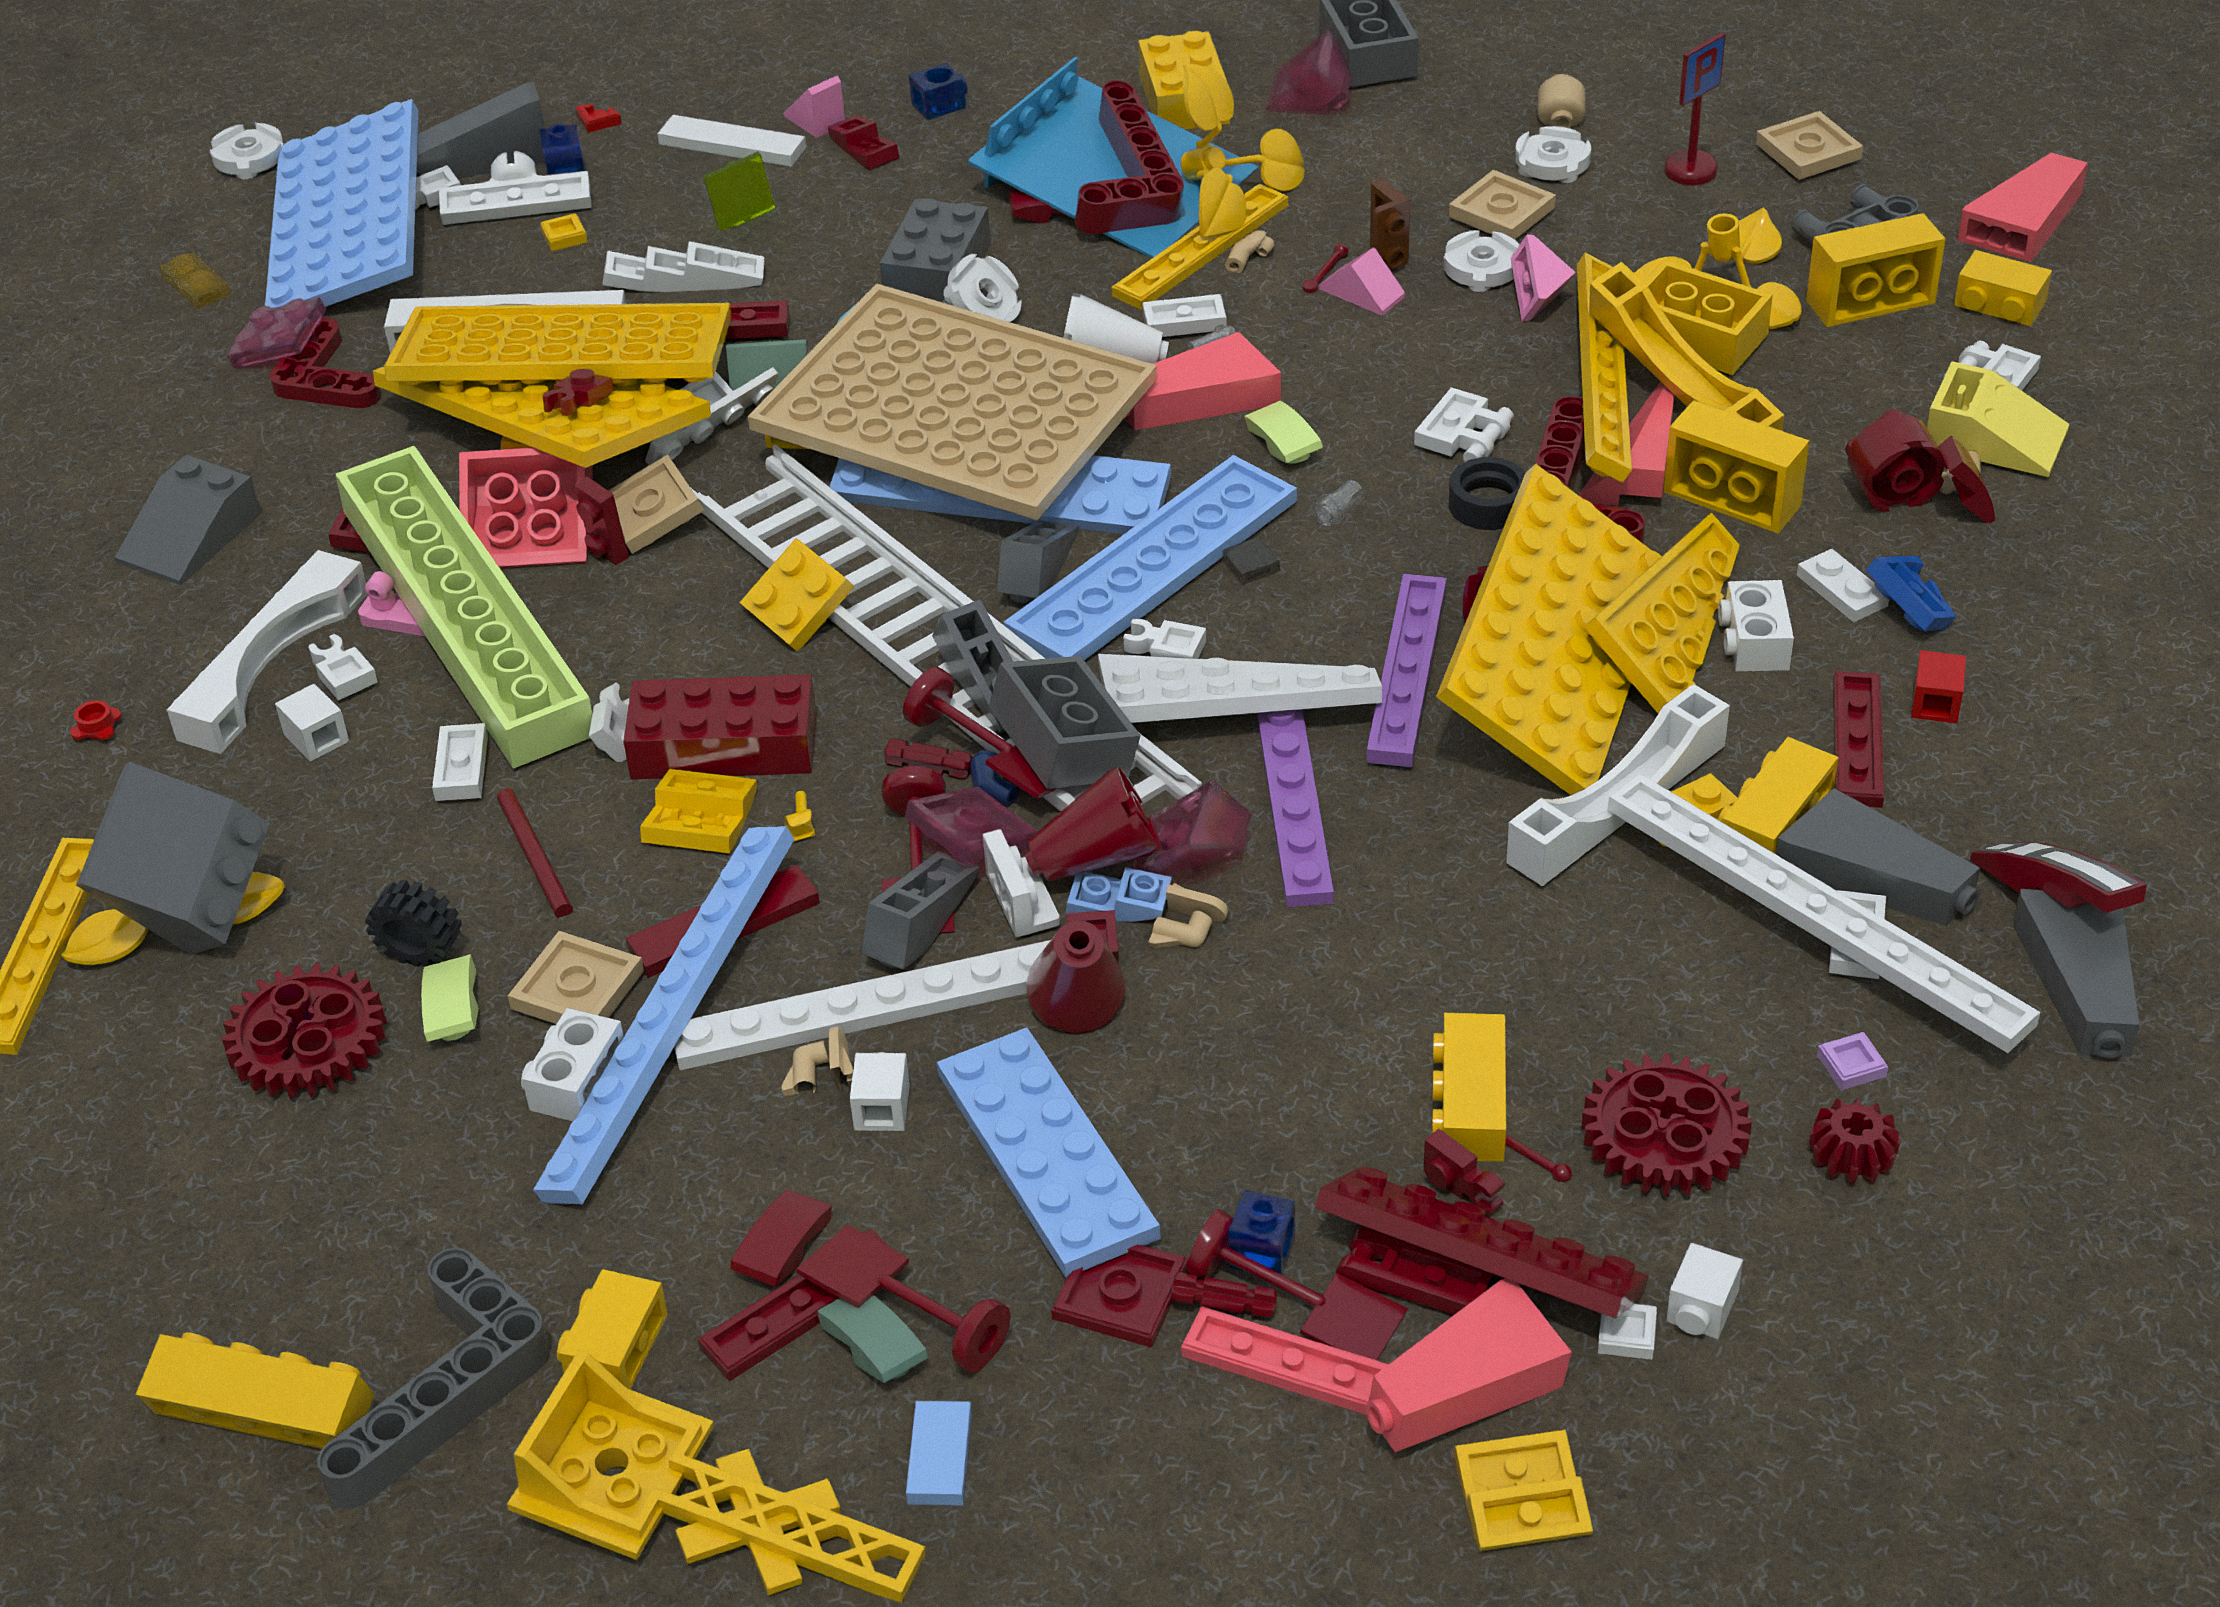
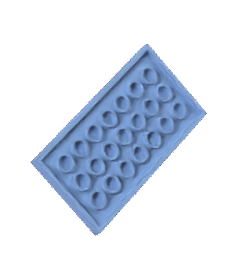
M412 99L402 103H391L384 107L383 110L369 115H358L348 123L337 127H325L315 135L301 140L292 139L281 147L282 149L278 155L264 315L270 324H278L413 275L418 109Z

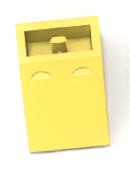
M1952 361L1930 407L1927 429L1938 446L1952 435L1967 451L1977 452L1980 455L1981 462L2049 477L2068 432L2069 424L1995 371Z

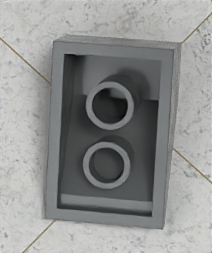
M186 454L159 477L119 548L115 561L181 586L261 515L251 476Z

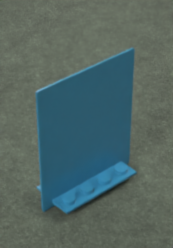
M1077 57L1070 60L990 126L987 144L968 159V164L984 172V187L988 188L999 179L1074 219L1078 191L1082 185L1089 182L1127 177L1099 122L1102 88L1076 74ZM1147 111L1184 182L1179 219L1174 223L1103 234L1153 258L1178 241L1199 222V193L1202 179L1192 181L1186 178L1181 169V158L1185 152L1197 149L1196 142L1202 140V138ZM1220 148L1225 155V159L1238 158V156ZM1247 163L1226 166L1222 170L1225 174L1232 175V183L1239 186L1258 166Z

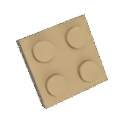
M1820 111L1757 131L1756 144L1799 180L1862 159L1863 145Z
M1492 170L1449 204V217L1492 234V231L1506 234L1515 240L1555 208L1556 195Z
M668 455L608 490L614 495L625 543L632 554L652 544L656 539L704 511L698 498Z
M558 931L508 994L510 1008L554 1024L558 1023L566 1008L609 1018L644 972L642 957Z

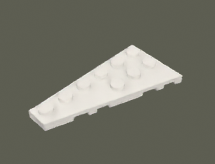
M1098 654L1102 685L1131 723L1382 703V684L1375 668H1368L1362 665L1328 666L1230 661L1223 658L1191 659Z

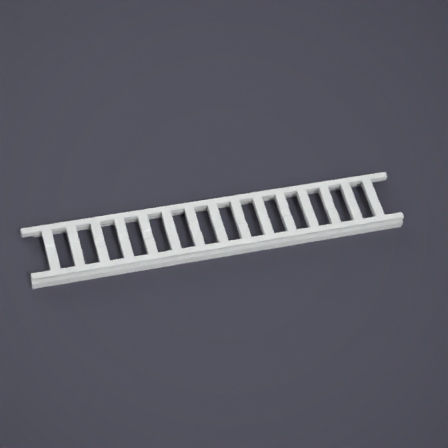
M777 445L773 446L774 455L766 458L765 464L766 469L780 481L755 492L749 497L724 509L709 496H703L700 492L697 493L691 488L704 509L701 513L767 568L772 566L795 538L799 539L808 548H811L844 531L853 539L819 557L833 568L846 563L866 551H869L877 558V560L845 576L855 586L849 594L892 571L899 575L903 580L847 610L839 604L828 618L910 687L922 674L914 664L939 651L932 637L933 633L899 652L887 643L943 612L946 613L974 602ZM794 492L804 499L750 528L745 527L739 522V520ZM818 511L828 518L774 548H771L762 541ZM918 591L929 599L872 631L862 623V621ZM988 613L1013 661L1045 659ZM946 662L938 666L948 672L953 679L955 678ZM964 689L953 694L950 702L951 706L997 735L994 732L997 729L985 715L977 718L967 710V708L976 703ZM949 718L986 750L997 754L1001 753V751ZM1141 735L1131 770L1138 767L1149 776L1134 786L1142 802L1145 803L1166 790L1189 809L1199 804L1196 798L1202 795V782ZM1011 738L1006 741L1009 744H1011L1012 747L1015 746V743ZM1092 784L1056 789L1043 797L1059 811H1062Z

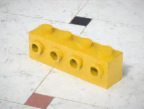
M187 1332L183 1333L181 1338L160 1334L135 1395L155 1414L322 1449L328 1442L369 1412L375 1393L360 1377L361 1372L358 1369L344 1363L330 1362L328 1367L313 1365L307 1358L290 1352H281L279 1358L263 1355L259 1349L248 1344L233 1342L230 1348L214 1345L206 1337Z

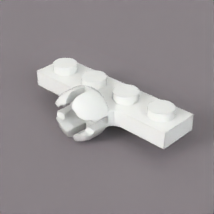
M514 151V163L508 164L507 152L499 155L491 165V179L487 182L439 188L440 216L443 225L592 208L588 171L539 176L536 174L534 161L526 154Z

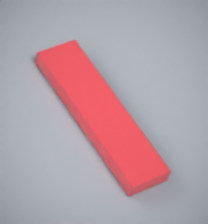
M1201 1306L1181 1346L1182 1357L1367 1415L1366 1404L1369 1401L1373 1376L1389 1365Z

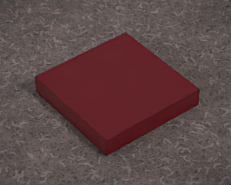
M1135 1245L1128 1248V1253L1084 1271L1083 1267L1076 1269L1068 1275L1051 1309L1052 1320L1152 1348L1174 1301L1171 1297L1174 1276L1176 1273H1185L1188 1258L1143 1245Z

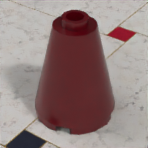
M1116 767L1107 771L1028 840L1030 850L1024 854L1032 872L1037 878L1044 875L1049 882L1150 856L1162 849L1160 837L1151 817H1146L1140 805L1143 802L1121 768Z
M1072 921L1063 925L1034 961L1028 974L1026 990L1030 1008L1040 1022L1048 1027L1051 1025L1065 1031V1033L1076 1035L1096 1031L1113 1020L1124 998L1125 981L1122 970L1099 929L1085 921Z

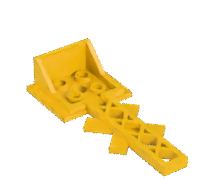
M578 1350L514 1453L518 1487L507 1503L509 1511L635 1560L639 1558L663 1514L690 1523V1525L676 1529V1536L687 1564L743 1545L749 1546L768 1595L802 1584V1577L797 1567L799 1565L864 1591L902 1603L925 1558V1546L838 1514L840 1513V1505L828 1479L783 1493L763 1485L749 1449L716 1459V1467L695 1460L714 1428L712 1420L627 1389L594 1357L582 1350ZM614 1467L626 1468L622 1473L614 1476L602 1475L603 1472ZM684 1478L695 1482L698 1490L681 1496L675 1495ZM730 1499L734 1510L726 1513L719 1512L716 1504ZM796 1527H799V1528H800L799 1530H796V1531H793V1532H790V1533H787V1534H784V1533H783L784 1531H787V1530H790V1529H793V1528H796ZM838 1536L848 1540L851 1547L850 1550L831 1555L822 1551L819 1542ZM887 1556L905 1561L896 1579L876 1572L871 1562Z

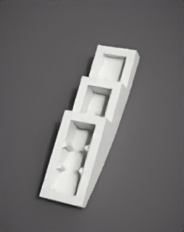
M690 241L686 254L648 246L646 258L608 251L602 285L649 292L736 289L761 285L763 280L764 257Z

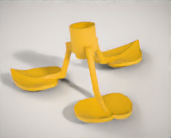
M1188 64L1183 66L1185 72L1184 101L1188 117L1198 129L1212 131L1204 139L1196 142L1197 149L1187 151L1182 155L1181 169L1189 180L1202 179L1199 193L1200 237H1207L1238 229L1243 224L1246 216L1244 193L1238 185L1232 183V175L1225 174L1222 170L1223 167L1262 162L1261 178L1269 188L1279 192L1292 190L1300 185L1304 178L1305 170L1298 144L1287 131L1282 129L1269 130L1263 135L1260 142L1262 155L1225 159V155L1220 148L1209 145L1221 132V122L1228 121L1233 116V95L1227 82L1217 72L1202 65Z
M1762 208L1740 221L1731 214H1718L1711 217L1707 222L1708 241L1701 243V253L1694 269L1702 271L1708 254H1711L1719 262H1729L1734 259L1742 285L1751 287L1743 261L1750 264L1766 262L1774 258L1782 247L1780 233L1772 223L1766 209ZM1662 257L1643 265L1634 274L1644 281L1663 260L1691 268V265L1686 260L1678 257ZM1767 282L1757 288V290L1773 294L1769 330L1790 325L1800 319V301L1796 294L1787 286L1775 282Z
M252 872L233 925L248 921L267 909L283 892V888H285L284 882L280 878L269 874ZM115 909L98 912L79 924L71 934L66 950L61 955L68 962L83 965L112 962L135 950L144 940L148 929Z

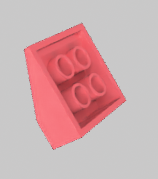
M536 448L459 452V511L499 568L588 563L589 549L584 539L587 534L583 520L576 509L578 499L574 485L586 477L593 480V465L584 468Z

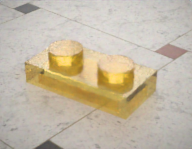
M194 252L178 255L172 261L159 266L162 278L195 309H200L231 295L228 284Z

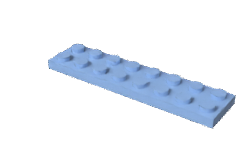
M1092 455L1038 520L1077 525L1082 530L1125 534L1164 505L1172 475L1171 465ZM841 458L838 460L830 484L832 490L846 501L852 503L1031 524L1037 521Z
M1232 455L1005 620L1004 626L1045 659L1081 656L1083 660H1086L1130 627L1132 619L1142 618L1297 502V488Z

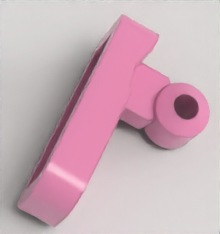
M375 572L365 585L368 597L358 610L361 624L367 627L425 636L398 593L392 591L394 587L393 579L384 572Z

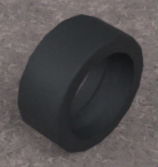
M1480 457L1470 459L1458 465L1451 473L1449 483L1448 508L1452 516L1463 525L1478 530L1503 529L1526 472L1514 462L1498 457ZM1481 487H1494L1505 490L1510 494L1496 499H1484L1473 496L1468 492Z

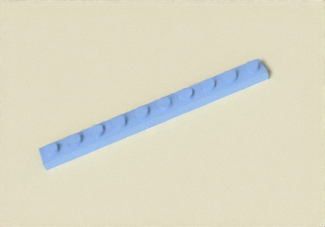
M786 826L748 828L742 836L732 857L722 870L707 899L701 905L698 914L684 937L680 940L679 946L664 971L660 974L651 993L638 1011L626 1035L616 1048L614 1055L599 1080L593 1086L592 1092L575 1120L571 1123L567 1134L534 1187L533 1191L541 1201L556 1204H583L795 840Z

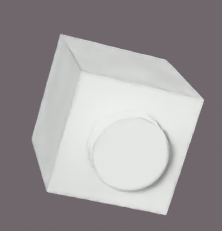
M315 684L275 703L284 735L310 762L349 742L341 710Z
M880 1052L855 1054L850 1092L854 1130L905 1131L910 1087L906 1053Z
M1690 1243L1670 1289L1666 1322L1678 1325L1679 1328L1690 1334H1705L1719 1339L1739 1291L1743 1259Z

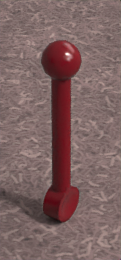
M1339 243L1334 247V254L1313 279L1303 282L1302 288L1304 292L1315 293L1318 290V283L1339 258H1344L1348 255L1347 245Z
M1506 1134V1146L1551 1172L1552 1177L1556 1181L1567 1182L1571 1179L1572 1170L1567 1164H1555Z

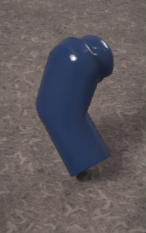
M988 750L979 751L970 763L974 790L981 795L1010 807L1019 797V787L999 778V773L985 765L986 759L997 755V753Z

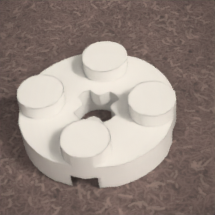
M255 123L256 129L244 130V126L241 124L221 131L211 141L213 149H210L215 168L227 174H236L240 179L255 177L258 172L269 169L278 163V155L283 146L281 132L274 126L264 123Z
M1557 126L1542 127L1538 135L1529 137V132L1520 136L1516 143L1515 161L1519 166V173L1524 177L1558 180L1563 183L1575 181L1578 175L1583 173L1590 164L1591 144L1588 140L1586 144L1581 141V134L1573 129Z
M1480 231L1461 233L1450 239L1446 245L1443 268L1450 278L1463 285H1468L1469 289L1476 292L1488 291L1491 287L1503 285L1514 279L1511 257L1519 247L1516 240L1506 234L1492 231V238L1479 237Z
M970 254L952 268L948 276V285L944 289L945 300L950 305L1007 322H1011L1017 317L1021 310V300L1017 302L1015 291L1019 286L1012 272L1002 262L990 256L981 259L978 257L974 258L977 254ZM983 287L988 291L986 297L980 291Z

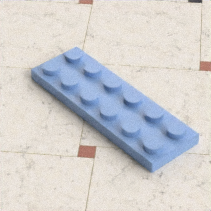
M1027 1027L936 1062L939 1077L1065 1278L1072 1271L1083 1267L1084 1271L1128 1253V1248L1132 1246H1145L1161 1239L1159 1223Z

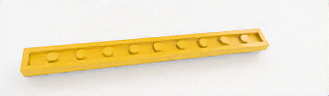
M1584 253L1577 263L1586 465L1601 477H1612L1623 483L1632 471L1624 346L1589 313L1590 282L1613 267Z

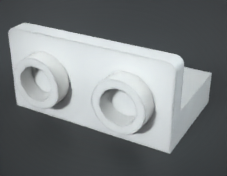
M1001 829L984 833L983 845L986 875L1015 937L1058 926L1060 924V917L1042 878H1037L1034 875L1026 858H1021L1015 845L1008 846Z

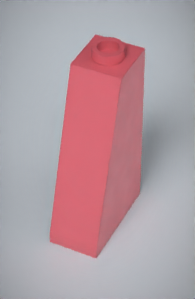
M2055 153L2046 155L1966 205L1962 210L1957 241L2032 262L2082 195L2088 163Z
M1240 332L1153 363L1157 365V380L1124 417V420L1134 430L1264 408L1281 401V372Z
M1503 1278L1373 1376L1369 1401L1366 1404L1367 1418L1373 1430L1378 1434H1382L1393 1450L1398 1452L1541 1397L1562 1387L1572 1352L1519 1284Z

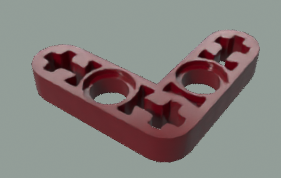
M320 318L309 322L269 375L274 394L285 399L349 408H367L376 404L381 398L380 389L375 386L372 374L324 367L342 342L338 322L330 318ZM304 357H312L310 359L300 360ZM327 384H330V385H331V386H329V387L319 388V387H321V386H323V385H327Z

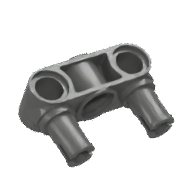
M1860 184L1853 190L1851 194L1853 199L1850 200L1851 206L1858 208L1857 210L1835 221L1826 223L1811 214L1809 210L1803 209L1794 216L1792 231L1806 238L1812 243L1813 247L1815 236L1917 215L1918 203L1913 198L1903 195L1884 197L1872 190L1868 185Z

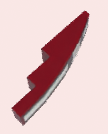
M2009 841L1971 852L1970 861L2016 892L2020 893V889L2043 890L2068 908L2089 902L2104 913H2108L2145 901L2146 883L2109 863L2076 850L2044 843Z

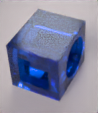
M947 62L909 74L911 104L927 121L966 108L965 95L968 93L966 80L961 73L958 74Z
M555 124L549 128L540 129L548 175L585 171L577 124Z
M1244 1190L1229 1229L1230 1249L1283 1275L1295 1241V1201ZM1230 1263V1268L1242 1270L1241 1268Z

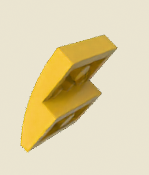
M669 769L655 788V807L640 826L641 842L730 854L754 801L757 779Z
M1566 1430L1455 1446L1453 1454L1479 1551L1592 1535L1593 1529L1581 1476L1576 1477Z

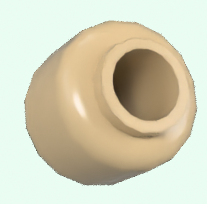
M1559 74L1541 84L1538 91V116L1544 125L1570 128L1571 126L1578 125L1583 120L1586 113V94L1584 86L1579 80L1566 74Z

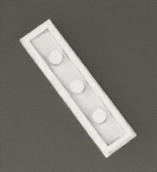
M672 115L658 132L659 145L786 166H793L806 148L805 136Z

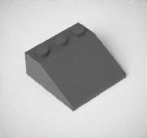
M128 762L124 764L76 886L189 954H196L226 944L270 823L233 799L133 762Z

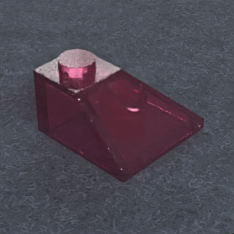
M1328 29L1277 70L1266 105L1268 111L1324 115L1332 108L1334 110L1339 109L1348 100L1352 75L1333 34Z
M1212 779L1151 816L1160 837L1162 849L1153 855L1133 860L1130 868L1167 876L1211 864L1225 855L1228 857L1233 856L1244 846L1247 840L1245 833L1252 814Z

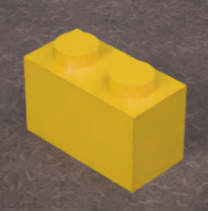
M1975 250L1959 273L1954 306L2031 326L2047 301L2052 270Z
M602 1269L593 1288H588L583 1293L579 1305V1314L571 1330H565L559 1340L557 1359L562 1364L563 1372L565 1373L578 1350H582L594 1357L620 1383L630 1390L668 1315L661 1282Z

